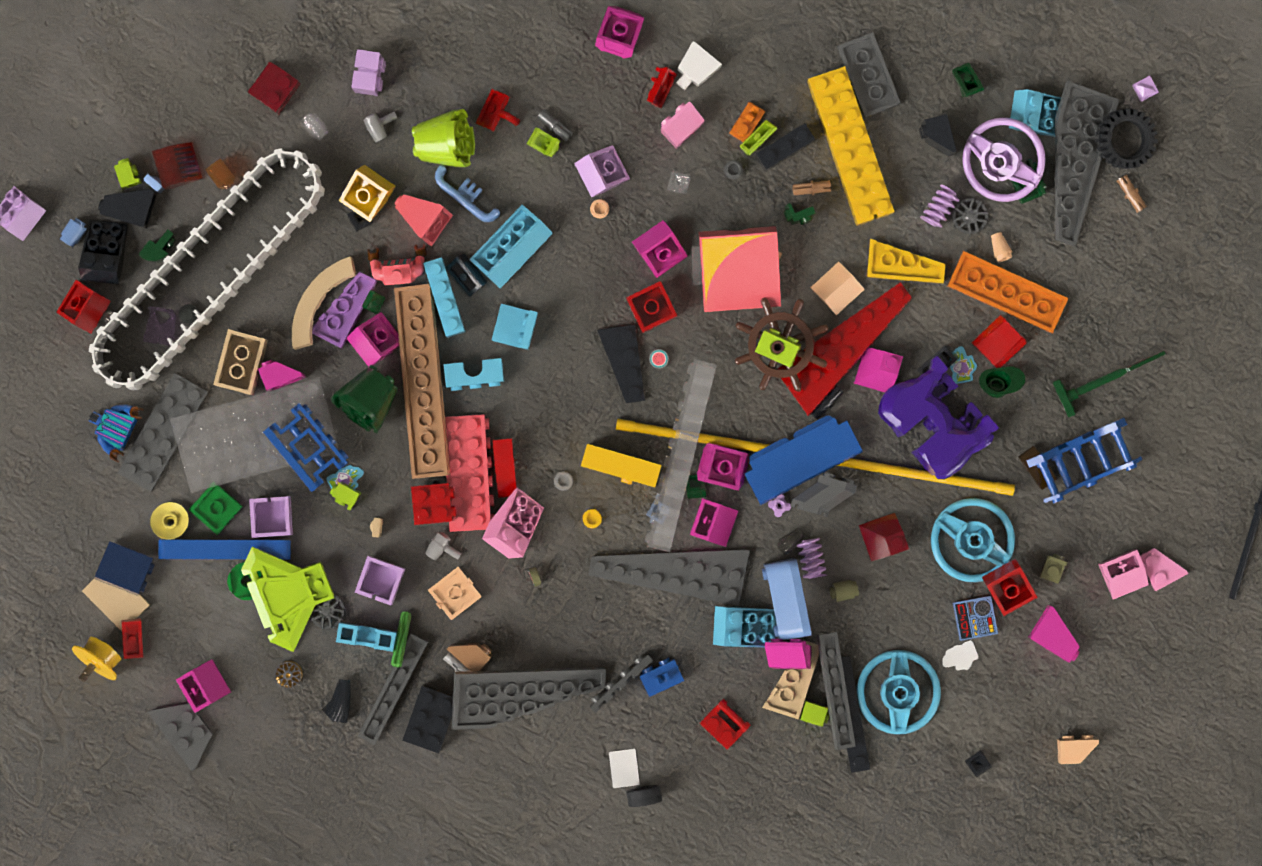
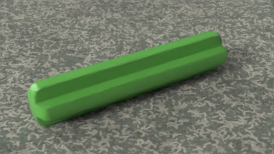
M402 612L400 616L391 661L393 667L402 666L411 621V613Z

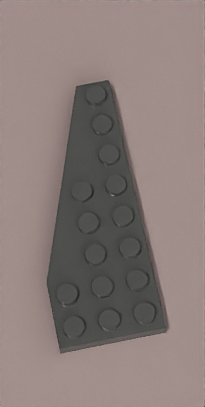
M1067 81L1055 117V240L1075 246L1102 159L1100 156L1102 152L1097 151L1096 148L1099 147V143L1095 141V139L1099 138V135H1096V131L1100 130L1098 126L1104 122L1103 118L1109 116V113L1116 111L1119 99Z
M605 667L454 672L453 730L493 728L499 723L510 722L516 717L525 714L529 715L552 707L555 703L571 700L572 697L580 694L585 695L605 688L606 669Z

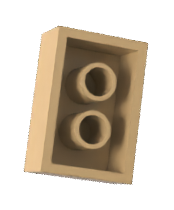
M228 329L213 385L254 396L259 377L258 368L262 366L268 340Z

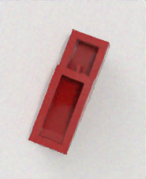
M493 440L498 498L509 497L517 488L513 440Z

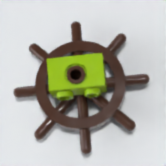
M762 298L761 304L766 314L765 317L760 319L754 327H750L742 322L736 323L738 330L750 336L748 340L749 353L737 357L735 363L740 365L752 360L756 367L765 373L759 385L760 390L767 388L771 377H790L795 391L799 392L802 390V386L797 373L802 371L809 362L823 368L827 366V361L813 355L814 336L827 332L828 326L824 324L810 329L808 324L799 317L804 304L802 299L796 301L791 313H773L769 300ZM776 320L787 321L782 334ZM769 323L771 328L769 330L765 329L762 332L761 330ZM794 325H796L802 333L791 337V331ZM805 340V351L800 349L801 344H799L798 342ZM761 356L770 358L769 364H766ZM796 356L802 358L797 365H793ZM777 363L785 365L786 369H776Z

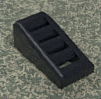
M946 344L920 366L917 371L920 375L927 372L924 368L926 366L930 368L931 360L936 356L941 358L947 368L955 363L959 357ZM944 351H945V352L949 355V357L952 359L951 361H949V360L944 356V354H943Z

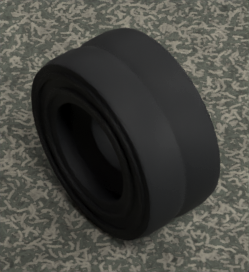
M660 785L642 786L626 791L629 807H641L662 802Z

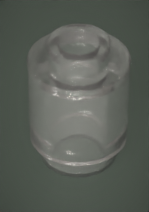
M310 112L302 118L304 122L301 125L312 139L315 138L317 142L329 133L328 127L317 113L312 114Z

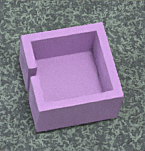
M357 49L355 67H358V71L354 70L351 88L355 93L378 96V91H382L383 88L381 72H385L386 61H384L379 52Z
M291 496L271 498L272 502H270V498L249 499L252 538L293 535Z
M367 556L355 593L369 598H373L374 594H376L375 600L393 605L406 568Z

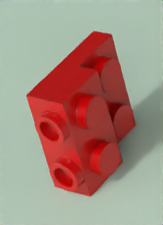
M450 483L411 487L414 525L452 522L453 518L456 517V507L452 506L451 498H454V487H450Z

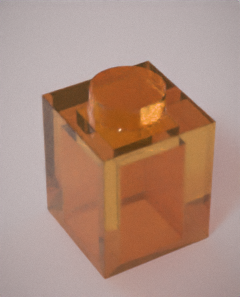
M221 158L205 169L219 189L222 190L224 188L227 190L234 185L233 181L236 177Z

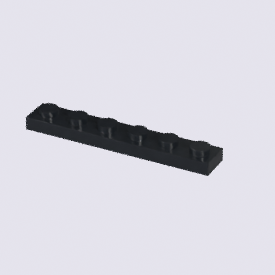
M850 656L841 657L856 745V747L847 748L851 773L870 770L851 659Z

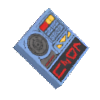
M991 596L953 602L960 641L998 634Z

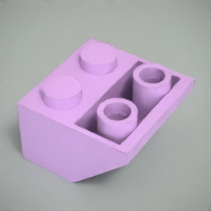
M14 186L7 192L0 204V225L24 241L46 210Z

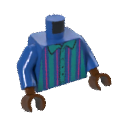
M127 404L115 405L111 409H106L103 415L93 411L89 418V422L98 425L95 434L98 435L97 440L110 456V459L117 463L120 462L117 460V456L119 454L124 456V453L121 451H124L138 419L142 418L138 416L140 410L144 411L141 407Z

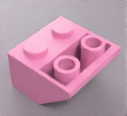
M690 101L687 104L683 102L677 107L676 114L673 117L669 115L661 123V133L676 149L705 122Z
M1133 549L1098 564L1112 599L1149 585L1145 567L1138 550Z

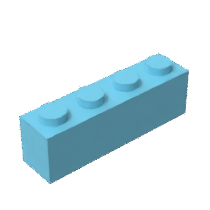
M442 257L423 263L446 337L464 333L465 328Z

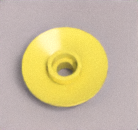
M173 502L159 505L153 511L150 519L153 532L158 537L166 540L181 536L189 524L186 510L181 505ZM173 520L174 524L169 526L168 522Z

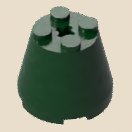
M370 365L337 390L331 397V401L336 408L342 407V411L352 422L368 432L373 429V432L377 434L385 421L398 388L393 384L395 381L390 376H383L375 366Z

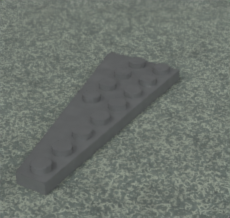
M750 550L592 556L588 575L739 606Z

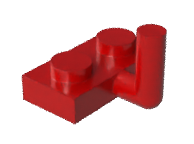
M491 89L476 124L494 132L500 118L506 119L515 126L519 125L520 120L511 113L504 111L510 97Z

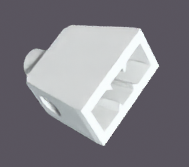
M693 41L678 67V71L682 76L676 83L684 90H686L691 82L699 87L717 72L722 64Z

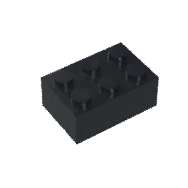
M423 684L402 741L439 754L452 720L453 695Z

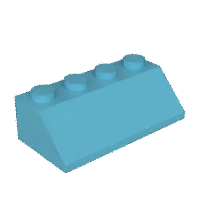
M521 205L469 260L494 284L501 288L553 233L525 206Z

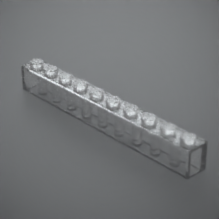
M694 359L693 363L689 362L687 374H690L688 382H684L682 392L685 393L684 401L680 400L677 411L681 413L679 419L675 418L673 430H676L674 438H670L668 446L671 449L670 457L666 456L663 467L667 469L665 475L661 474L659 486H662L661 493H657L654 504L657 505L656 513H651L649 523L653 525L651 531H647L644 541L648 542L647 547L667 552L671 550L716 364Z

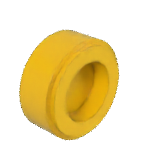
M595 509L587 510L583 515V523L588 528H596L602 521L600 512Z

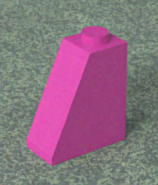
M1048 605L1028 638L1068 663L1071 660L1075 661L1080 653L1078 651L1080 646L1055 608Z

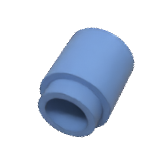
M75 218V220L70 219L61 233L60 240L74 247L87 230L84 227L85 223L78 218Z

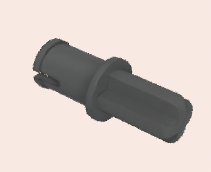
M546 109L538 115L537 118L564 141L571 138L573 133L560 122V119H556Z

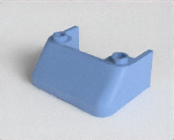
M790 558L765 563V569H762L763 579L768 580L776 617V626H773L775 637L786 640L811 636L797 560Z

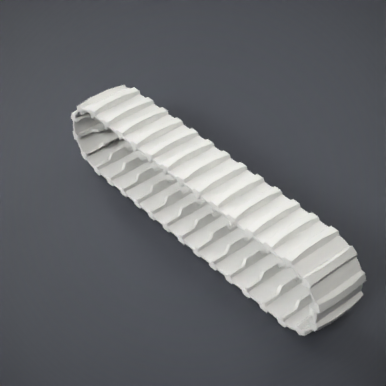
M281 148L274 150L273 154L265 158L261 157L257 161L258 165L251 172L247 171L243 176L244 180L238 186L234 185L230 189L231 194L225 200L221 199L217 203L218 207L212 214L208 213L203 218L204 222L198 228L194 227L190 232L191 236L185 242L181 241L176 246L178 250L171 257L167 256L163 260L164 264L158 271L154 270L150 274L151 278L144 285L140 284L138 286V292L131 299L127 298L123 302L124 307L118 313L114 312L110 316L111 320L106 326H101L96 331L98 335L94 343L89 346V352L92 353L94 363L92 368L96 374H101L106 379L107 385L113 388H120L125 385L130 390H139L143 384L150 380L155 381L160 376L158 373L164 367H169L173 362L172 358L177 353H182L186 349L185 344L190 339H195L199 335L198 331L203 325H208L212 321L211 317L217 311L223 310L225 307L224 303L230 297H235L239 293L238 288L243 283L247 284L252 279L251 275L256 269L260 270L265 265L264 261L270 255L274 256L277 253V247L283 241L287 242L291 238L290 234L296 227L300 228L304 224L303 220L310 213L313 214L317 210L316 205L320 197L324 196L325 188L321 186L320 180L322 171L318 165L308 162V157L305 153L296 150L294 153L287 152ZM286 159H295L294 168L298 170L300 165L303 166V163L308 164L310 168L307 169L308 172L304 173L303 176L305 179L313 176L314 186L305 187L307 191H313L308 202L302 197L299 199L305 206L295 216L290 212L286 213L291 220L282 230L276 226L273 227L278 234L269 244L265 243L262 239L260 240L265 248L255 258L249 253L246 255L252 262L242 272L237 268L233 269L238 276L229 286L224 282L220 283L225 290L216 300L209 295L206 297L211 305L202 314L198 310L193 311L198 319L189 328L184 324L180 325L184 333L176 342L168 337L167 341L171 347L163 356L158 352L153 353L158 361L149 370L145 366H141L140 368L144 373L141 378L136 379L135 373L129 372L130 378L127 379L128 382L122 383V378H120L122 372L117 370L114 376H111L107 370L110 369L113 363L109 361L104 364L103 353H110L111 350L104 349V345L108 338L113 342L116 341L112 333L118 326L122 324L126 328L129 327L125 319L134 310L140 314L143 312L138 305L147 296L153 300L156 299L152 293L154 288L160 282L166 286L169 285L165 277L174 267L179 272L182 271L178 263L187 254L193 258L195 257L191 249L200 240L206 244L209 243L204 236L213 226H216L219 230L222 229L217 222L227 211L232 216L235 215L230 208L240 198L248 202V199L244 196L245 192L253 184L259 188L262 187L257 180L267 169L272 174L275 173L270 168L271 165L280 161L281 167L286 168Z

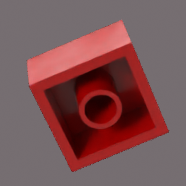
M661 281L626 297L642 333L677 317Z
M1016 559L982 577L1003 616L1038 598Z

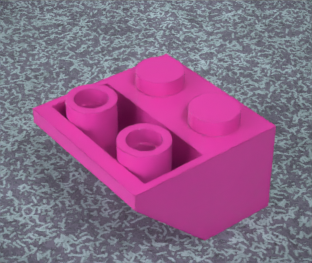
M702 498L690 535L726 547L738 511Z
M771 639V642H765V650L770 668L811 669L812 646L806 644V641L790 639V642L782 641V639Z
M213 659L176 679L194 713L231 693Z

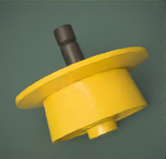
M90 637L84 648L76 645L72 647L74 654L87 665L78 678L81 682L85 683L93 671L110 680L117 679V675L112 669L121 661V657L109 644L95 637Z

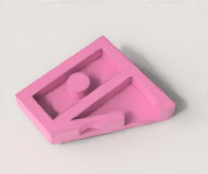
M1155 548L1140 555L1147 578L1154 591L1188 574L1185 569Z

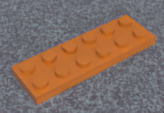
M965 251L962 252L947 287L1051 334L1054 332L1068 301V298Z

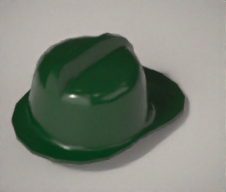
M1016 367L987 369L981 373L979 384L989 396L1001 398L1006 394L1017 392L1023 388L1025 375Z

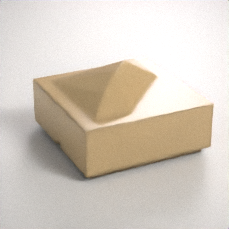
M374 518L371 522L370 530L372 537H381L382 518Z

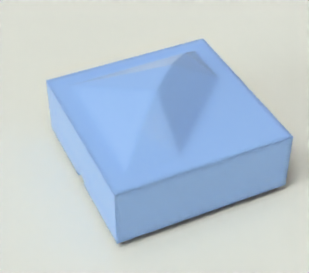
M149 174L143 178L158 193H162L165 189L161 184L160 178Z

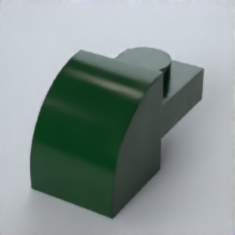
M167 229L157 243L149 240L138 255L150 262H162L167 256H171L165 250L167 248L170 249L176 242L174 238L177 235Z

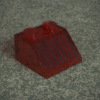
M192 142L170 145L152 151L164 189H173L203 179Z

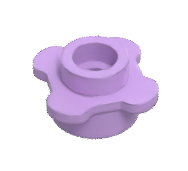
M782 494L773 501L768 502V507L773 509L776 517H781L783 512L791 509L790 503L785 501V497Z

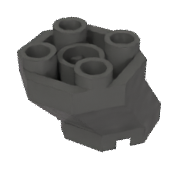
M824 472L823 475H819L817 483L791 500L790 507L795 508V504H797V509L821 515L824 512L823 516L828 517L830 509L853 495L857 486L854 485L853 480L842 478L840 481L835 479L836 475Z

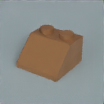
M479 643L452 644L447 648L470 671H480L493 656L491 654L492 650L484 643L482 645Z

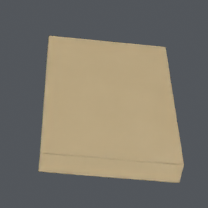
M95 578L82 590L121 631V620L137 619L150 606L140 593L139 596L95 580Z

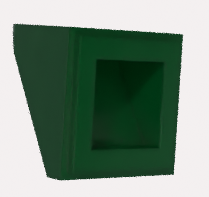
M697 474L685 475L687 498L706 497L705 482L699 481Z

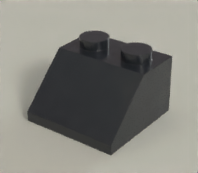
M947 114L925 119L921 123L919 128L921 139H925V143L948 157L953 156L956 152V147Z

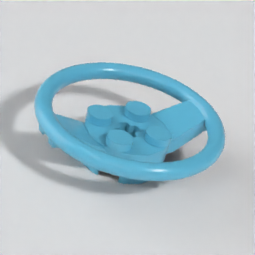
M967 498L950 504L940 513L932 528L931 548L937 563L947 574L961 581L982 582L984 575L1008 563L1014 552L1015 533L1010 519L1001 508L984 499ZM965 506H980L995 513L1004 524L1007 532L1006 552L994 541L992 530L986 524L978 521L964 522L950 514ZM940 529L944 530L955 540L954 545L962 556L972 560L982 558L996 566L985 573L976 575L964 574L953 569L944 560L940 552ZM977 535L979 543L972 546L970 538Z
M906 650L887 651L873 658L862 670L857 683L856 692L862 714L874 727L890 734H907L922 728L935 715L940 703V681L934 668L920 655ZM887 659H891L889 677L885 678L881 685L880 695L884 705L889 708L890 725L882 723L872 715L864 697V687L868 675L874 667ZM910 659L921 665L928 673L933 685V699L927 713L917 722L907 726L910 709L918 703L920 696L919 686L910 676L907 660ZM898 688H902V691H905V695H901V698H897L898 695H895V691H898Z

